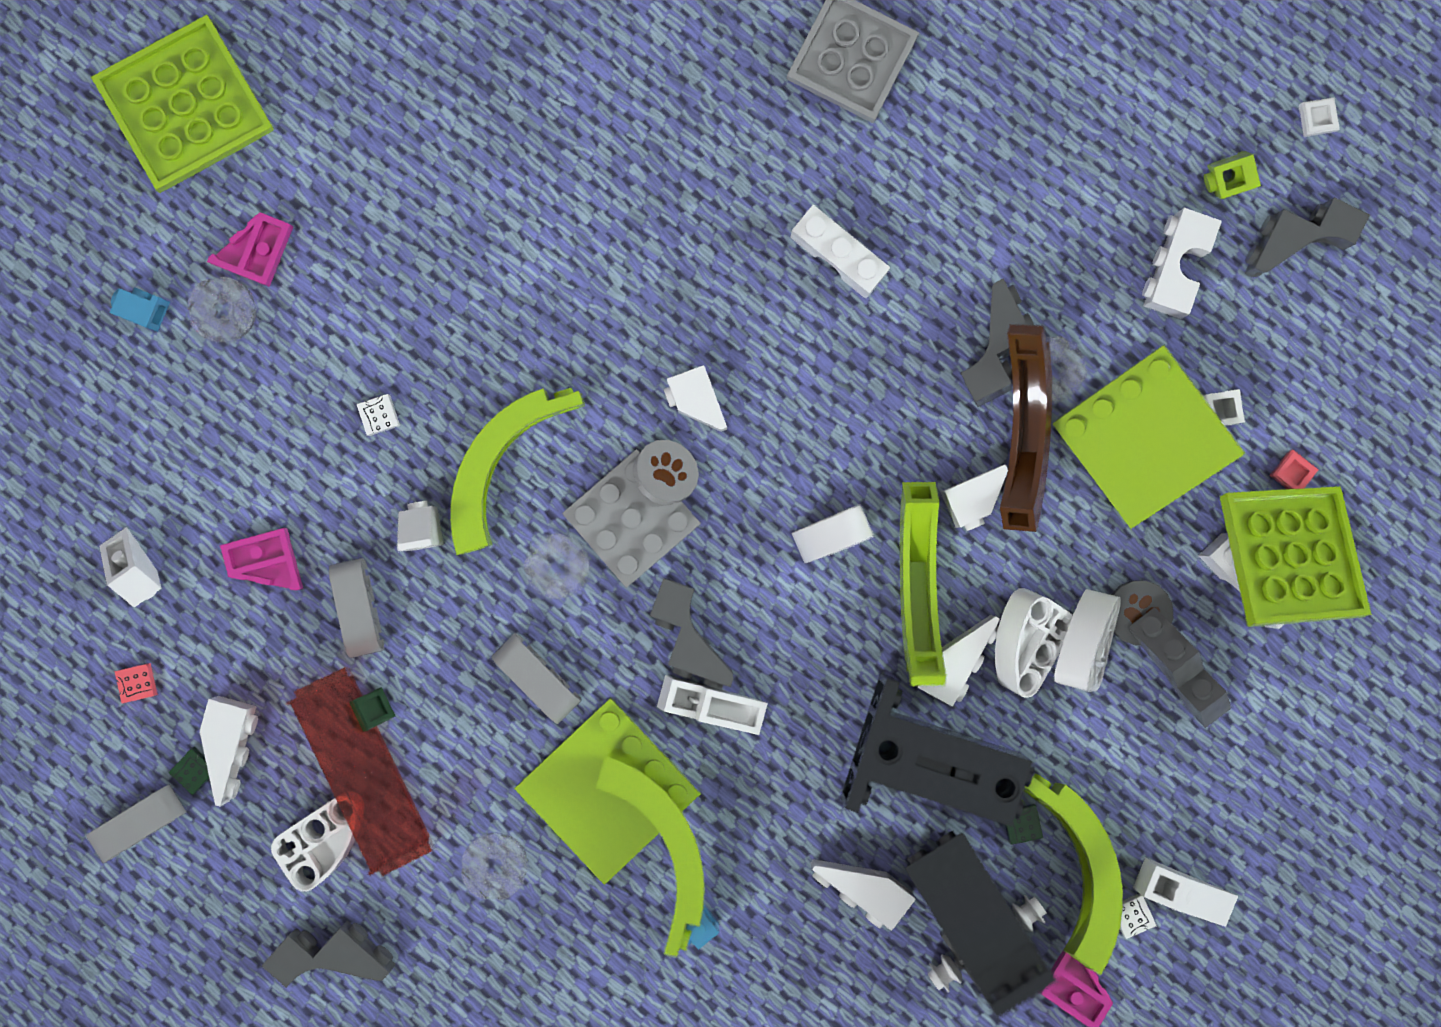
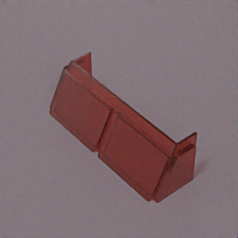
M344 667L294 691L296 698L286 702L287 706L291 705L369 867L368 875L371 876L380 871L381 875L384 876L432 852L434 844L378 726L363 732L349 702L363 695L350 668Z

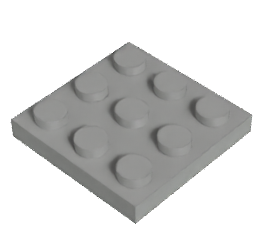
M825 0L786 79L874 123L918 38L919 32L856 0Z
M637 449L562 513L626 588L701 524L682 501L672 505H661L652 502L640 492L637 487L639 484L633 475L635 458L640 453Z

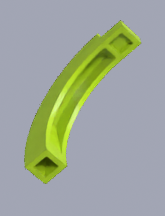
M544 388L527 394L495 415L475 437L458 469L452 492L450 522L456 555L467 554L493 545L487 524V495L492 475L505 451L521 434L539 422L585 407L580 391L573 392L572 388L564 389L554 393L555 399L549 400L547 391Z
M902 482L900 511V599L906 671H909L911 686H945L946 670L940 639L937 606L936 547L939 498L936 482Z
M604 756L595 789L613 794L641 811L656 827L669 850L676 876L677 894L673 921L664 954L677 957L679 949L686 951L691 930L685 929L686 923L700 927L704 906V870L695 836L677 804L659 785L639 770L621 761Z
M1035 773L1030 786H1025L1023 792L1051 812L1063 826L1074 845L1082 873L1083 895L1081 910L1075 929L1063 951L1089 970L1101 975L1116 945L1123 909V889L1116 853L1102 823L1077 793L1066 784L1055 783L1050 790L1049 788L1052 784Z

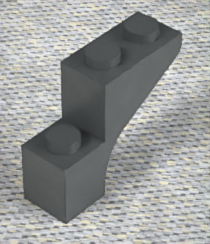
M1335 197L1323 204H1318L1313 210L1309 221L1285 209L1273 216L1269 215L1260 228L1259 233L1263 234L1259 245L1255 244L1246 256L1245 262L1249 265L1244 274L1258 277L1270 271L1310 243H1326L1341 250L1356 245L1370 215Z
M1004 279L995 282L992 286L988 348L975 365L961 372L962 378L977 407L1013 390L1010 381L1013 379L1012 369L1007 360L1002 363L1000 362L1001 359L1010 355L1007 336L1010 324L1034 325L1028 313L1022 315L1017 306L1022 301L1015 286L1011 285L1008 287Z
M663 578L650 616L656 618L655 624L663 628L673 630L675 625L681 627L668 663L669 666L674 667L672 672L691 679L692 674L705 678L704 684L715 689L722 690L724 685L731 687L733 682L732 670L699 634L692 623L690 606L695 588Z
M1155 607L1129 626L1131 634L1173 685L1185 708L1204 728L1231 709L1227 692L1204 669L1199 651Z
M347 920L322 949L316 946L317 940L312 934L304 930L301 932L296 928L262 964V967L287 988L299 975L313 969H326L381 981L391 972L396 964L392 961L393 956L388 949L382 945L375 946L367 938L368 933L361 925L357 923L351 924Z

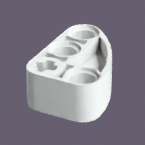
M861 505L841 511L792 533L804 563L828 556L873 537Z
M1025 588L1014 591L1003 611L996 636L995 666L998 682L1022 697L1028 698L1035 695L1061 651L1073 615L1055 602Z
M1089 589L1084 591L1072 616L1061 647L1054 676L1056 683L1088 692L1099 689L1120 610V597Z
M344 792L273 840L271 845L273 857L295 889L309 891L315 888L338 868L350 852L357 838L364 811V802L357 793ZM341 801H346L352 806L353 813L351 816H346L341 812ZM313 819H317L324 824V834L314 831L312 827ZM293 841L296 847L288 850L285 844ZM303 866H309L314 870V880L304 876Z

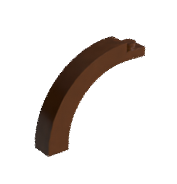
M1010 324L1007 336L1013 377V426L1008 472L1000 504L1003 529L1037 532L1046 485L1051 438L1052 365L1050 342H1046L1043 325Z

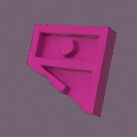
M259 212L248 222L245 229L236 232L229 239L230 243L220 252L209 256L207 262L270 287L293 226Z
M287 528L220 545L228 577L289 588L295 591L304 589Z
M1062 950L1051 969L1058 981L1039 994L1085 1026L1100 1027L1113 1002L1107 991L1100 985L1098 975Z

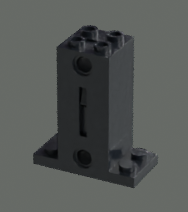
M880 673L840 797L845 809L858 813L861 805H867L872 786L868 785V781H872L1012 827L1014 818L1019 819L1023 810L1024 800L1021 799L1024 787H1029L1033 779L1034 768L1031 767L1033 761L1020 752L891 711L892 708H898L903 690L899 689L900 682L895 678ZM892 741L889 750L878 752L882 742ZM1004 778L1003 784L999 788H995L996 783Z
M951 831L936 841L938 848L927 854L926 850L922 849L909 857L907 860L910 865L905 870L987 1001L993 1014L998 1019L1058 980L1051 969L1045 964L963 832L956 836Z

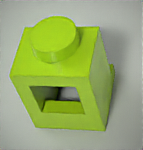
M1242 151L1237 155L1207 164L1209 173L1204 174L1205 186L1209 193L1214 192L1215 196L1220 199L1261 186L1254 154ZM1231 169V179L1224 181L1223 172Z

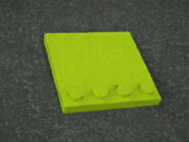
M208 15L197 19L91 76L148 178L159 193L166 191L274 131L272 124Z
M1165 344L1052 423L1130 529L1245 455L1243 448Z
M1341 486L1230 492L1220 496L1248 627L1363 618L1372 615Z
M612 698L608 699L514 788L604 885L659 834L651 821L636 807L613 794L595 789L604 756L621 761L652 779L671 797L681 812L701 794Z

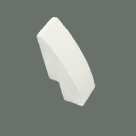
M665 675L657 707L664 712L694 718L700 722L759 735L768 703Z

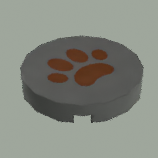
M1145 580L1129 581L1118 586L1111 594L1121 599L1114 634L1121 641L1136 646L1140 645L1131 634L1129 626L1154 607L1172 624L1174 619L1173 604L1168 594L1157 584Z

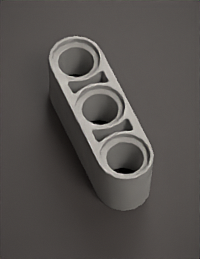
M364 558L329 566L331 588L344 647L349 658L384 650V640L379 637V633H382L377 608H373L372 601H375L370 576H366L365 569H368Z
M514 633L491 658L553 722L559 724L582 699L576 692L572 694L569 690L570 686L552 668L549 670L545 666L547 662L530 645L526 647L522 643L524 639L517 633Z
M169 784L91 831L86 837L104 864L118 856L119 853L126 851L147 838L148 835L168 825L179 816L181 817L187 811Z

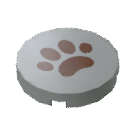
M656 440L646 445L635 458L633 475L639 484L637 487L652 502L661 505H672L673 503L681 502L689 497L697 486L699 477L697 462L690 451L679 443L670 440Z

